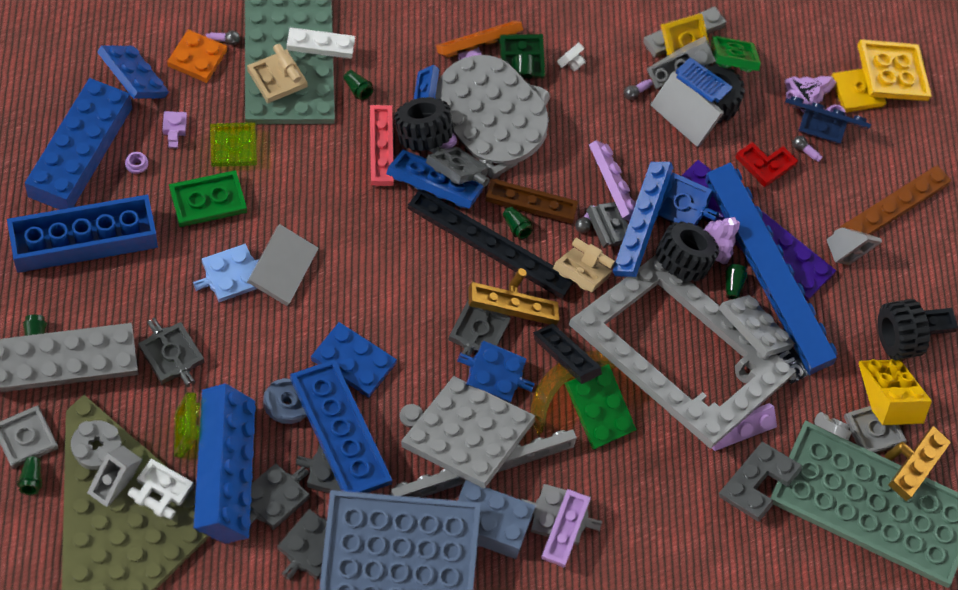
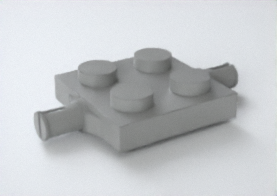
M543 484L541 495L536 503L522 499V501L535 505L533 512L534 521L531 528L532 533L550 536L567 490ZM588 506L575 538V545L579 544L581 533L585 527L600 531L602 521L588 517Z

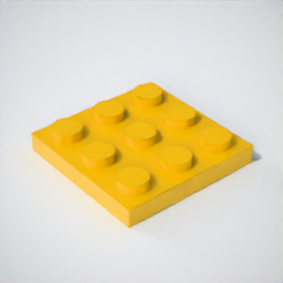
M871 40L859 41L857 46L870 97L929 101L932 95L918 44Z

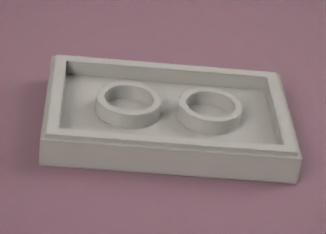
M673 71L650 105L697 147L701 146L724 112L713 102H709L677 79L676 71Z
M279 224L247 282L288 306L319 248Z

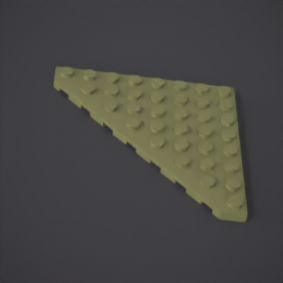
M85 395L66 410L62 590H156L210 537L194 529L196 492L192 489L181 506L174 502L170 503L168 507L176 511L171 520L165 516L159 517L154 514V510L145 505L140 506L135 503V499L128 496V492L132 487L138 490L143 488L144 485L138 483L137 478L150 459L162 465L164 464ZM99 420L114 425L121 437L122 445L142 459L132 480L108 507L87 493L98 470L82 467L73 456L71 450L72 436L79 425L85 421ZM95 440L90 444L93 450H97L98 446H103L99 440ZM154 491L149 495L159 502L163 497Z

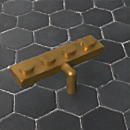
M522 268L518 269L509 283V291L474 282L469 286V306L549 325H557L559 322L558 302L518 293V286L527 274Z
M933 426L926 432L914 450L904 442L898 443L885 454V458L893 461L902 453L907 457V460L888 485L905 501H908L951 442Z

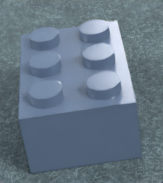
M465 480L458 501L481 503L477 545L517 559L535 505L486 487L484 489Z

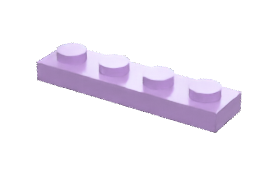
M595 140L589 144L622 218L630 221L636 204L628 193L630 188L620 175L621 169L612 158V149L609 145Z

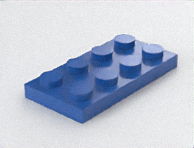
M404 149L388 166L386 174L392 176L395 180L404 181L413 185L418 190L428 191L437 198L447 199L463 208L470 209L484 189V186L473 180L462 184L453 183L450 178L436 172L433 167L426 163L427 159Z

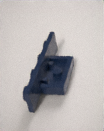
M791 96V99L786 98L784 102L785 105L804 110L798 129L799 132L837 144H841L847 124L866 130L871 127V124L867 123V119L854 115V118L845 116L846 112L837 109H833V112L824 110V105L812 102V105L803 103L804 99Z

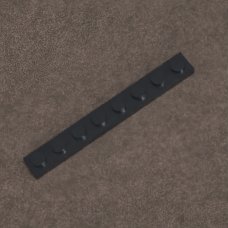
M419 190L408 204L410 211L515 272L520 268L524 269L527 272L525 278L562 300L574 284V281L562 277L558 271L553 269L554 266L424 190Z

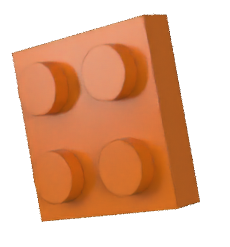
M188 29L168 59L167 66L207 83L226 54L227 46Z

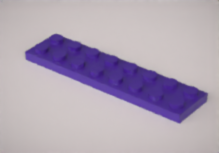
M697 160L681 176L708 188L705 182L706 174L712 170ZM712 195L708 208L719 212V216L716 218L723 221L725 217ZM761 210L765 226H770L773 232L772 239L776 245L779 244L784 253L783 259L786 264L789 263L794 271L793 277L797 284L800 283L805 292L804 298L808 302L835 274L836 270ZM703 216V219L706 222L709 223L710 221H713L712 219ZM736 240L735 245H736L738 248L741 249V247L739 246V244H738V242H737V240Z

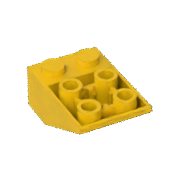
M872 359L859 361L858 364L872 412L882 425L924 424L932 400L901 360Z

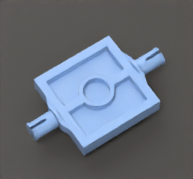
M246 243L202 258L206 278L193 281L194 288L198 291L210 287L215 293L218 302L256 290L257 288L247 281L258 260H255L250 255Z

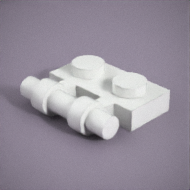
M150 459L137 478L138 483L144 485L143 488L138 490L132 487L128 492V496L135 499V503L138 505H145L154 510V514L159 517L165 516L171 520L176 511L168 506L171 502L181 506L194 487V483L155 460ZM152 491L163 496L160 502L149 496Z

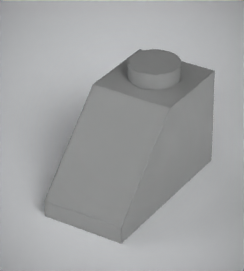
M846 228L835 230L834 234L826 239L835 263L847 265L852 264L882 243L879 237Z
M123 445L107 452L87 493L108 507L132 480L142 459Z

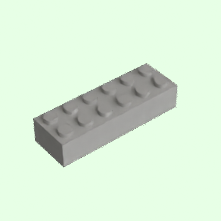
M132 323L0 339V392L138 375Z

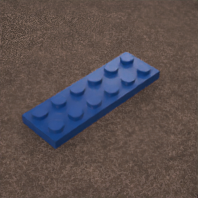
M334 359L290 374L292 385L341 491L369 493L391 485L392 478L336 360Z

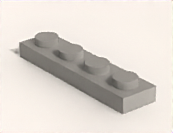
M716 7L699 13L703 14L707 34L725 27L726 21ZM662 30L644 37L643 43L654 58L667 53Z

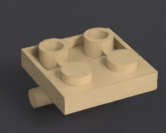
M276 44L273 47L276 54L247 65V71L267 104L307 87V80L288 50H284L281 44Z
M576 237L572 243V246L575 248L558 259L553 269L558 271L562 277L576 282L583 290L593 292L610 277L612 273L610 269L614 266L615 261L604 255L601 249L592 244L588 245Z

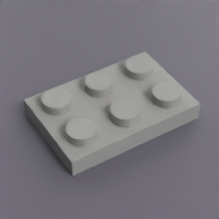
M750 295L722 302L718 308L763 358L788 351L795 344L789 338L788 333L782 330L774 322L773 317L766 313L760 307L758 301Z

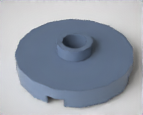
M290 379L276 380L266 389L263 397V406L266 413L273 420L283 424H293L300 422L307 416Z

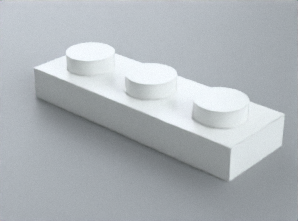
M290 27L287 50L352 59L355 36Z

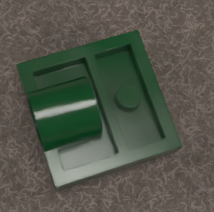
M543 34L500 35V59L511 65L523 79L545 78Z

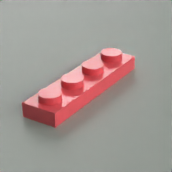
M370 105L371 186H393L394 178L386 174L388 166L393 162L392 105Z

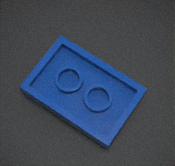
M100 46L97 53L133 99L165 98L169 93L168 89L164 86L163 81L153 72L151 66L142 58L137 48L134 46Z
M338 322L311 355V360L318 365L335 359L346 383L370 398L397 362V359L340 322Z

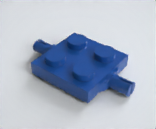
M672 173L657 216L672 223L682 221L693 223L696 226L703 216L716 221L719 212L708 208V203L714 191Z
M486 341L481 342L478 353L474 357L465 355L462 352L458 356L457 362L470 366L466 385L484 390L508 403L511 402L514 392L518 387L530 392L534 388V382L522 378V371L527 358Z

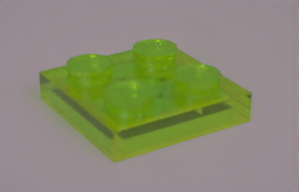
M255 122L210 124L211 167L257 165Z
M186 392L175 411L174 457L184 458L188 450L192 449L194 440H197L199 437V425H196V417L199 415L200 404L196 402V393Z

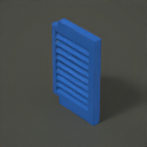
M691 57L675 72L677 79L711 103L713 101L718 103L733 88Z

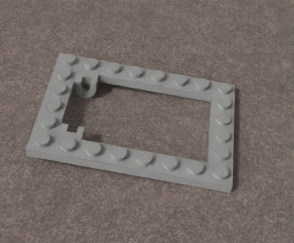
M655 255L639 267L636 277H626L574 316L570 320L569 326L711 449L789 381L796 373V370L777 354L763 358L718 309L720 306L692 282L679 279L677 276L668 273L669 271L662 267V264L657 260L658 257ZM658 284L743 356L735 365V374L741 382L747 384L721 406L714 402L708 407L704 403L707 397L705 393L702 392L694 400L689 398L606 324ZM745 366L751 370L749 374L745 372Z

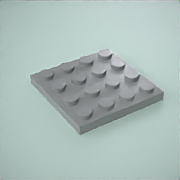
M453 376L402 439L401 446L485 489L534 424L535 415L484 390L466 385L467 382Z

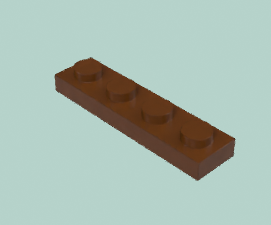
M491 178L485 200L493 204L513 207L516 210L573 224L579 202Z

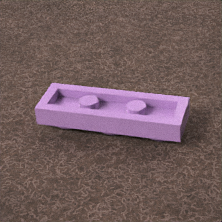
M768 403L758 407L713 446L712 449L716 451L776 428L777 422L774 406Z
M567 489L541 559L565 568L590 497Z

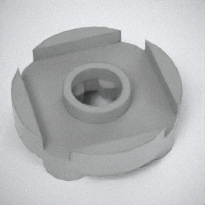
M99 420L82 422L71 439L73 456L82 467L90 470H99L107 452L122 446L117 428L108 422ZM95 440H99L103 444V446H98L97 450H93L92 445H90Z

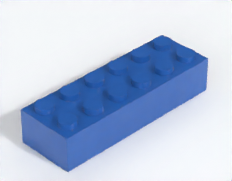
M92 78L88 79L25 181L26 192L29 198L59 210L74 207L132 110L130 94Z
M148 194L7 219L17 273L158 248Z
M226 383L202 390L194 529L224 544L249 538L251 524L250 505L252 502L251 483L253 479L252 462L254 456L253 440L255 433L254 418L256 411L255 400Z

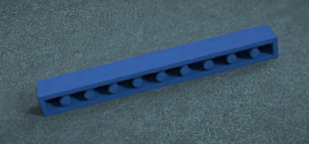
M730 162L708 172L705 182L708 188L714 191L713 197L725 218L735 217L740 222L735 238L784 330L795 343L793 346L806 371L811 375L833 365L837 358V350L832 342H828L823 324L817 322L813 305L807 303L804 298V289L800 283H796L791 265L785 263L783 250L772 239L773 232L769 225L765 226L760 208L753 204L752 193L748 187H744L739 169H734Z

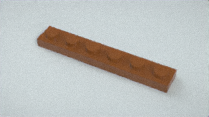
M936 165L847 221L839 228L857 230L872 235L947 187L952 180Z

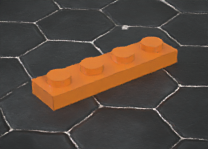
M511 21L436 45L438 54L446 55V57L458 55L459 50L471 51L477 49L478 44L485 43V45L496 43L500 35H516L517 32L523 31L522 22Z

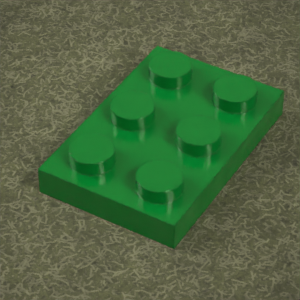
M712 35L711 47L715 61L719 66L723 68L739 67L740 70L745 72L759 71L761 62L754 43Z
M236 170L169 184L179 227L247 213V206Z
M609 364L601 366L602 375L591 381L581 384L574 378L565 382L592 449H596L636 430Z

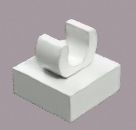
M578 42L557 61L561 68L569 63V66L574 71L582 66L585 60L578 54L584 50L583 46Z

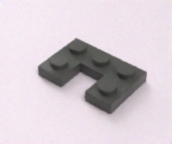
M762 441L719 492V496L727 503L760 522L773 506V500L756 489L768 475L788 487L802 471V465Z

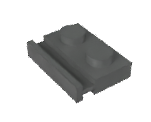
M616 203L598 204V206L594 207L590 205L586 211L602 247L606 248L609 245L612 247L621 246L628 224L622 218Z

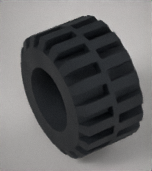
M713 64V66L705 65V68L733 87L718 103L713 101L724 112L717 124L722 123L723 120L727 122L736 115L745 93L744 82L740 81L741 76L735 74V70L732 68L729 70L718 66V64Z
M434 97L413 99L410 102L404 103L395 112L398 138L401 145H404L405 148L419 151L431 150L447 143L453 136L454 128L450 107L442 99Z
M680 221L679 223L675 222L669 225L655 253L658 257V262L671 275L686 281H699V279L705 278L717 259L719 246L715 242L714 237L710 236V233L703 230L702 227Z
M906 299L882 305L878 314V333L886 354L893 360L907 359L926 354L929 348L930 330L926 314L920 303L915 299Z

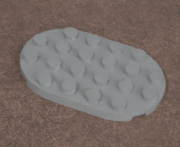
M489 55L470 56L451 65L440 77L437 83L435 98L447 102L452 117L453 134L477 159L486 161L489 164H515L532 156L545 141L549 117L544 102L515 69L504 60Z

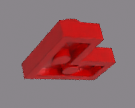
M753 142L738 151L735 156L764 188L798 163V160L784 146L767 157Z

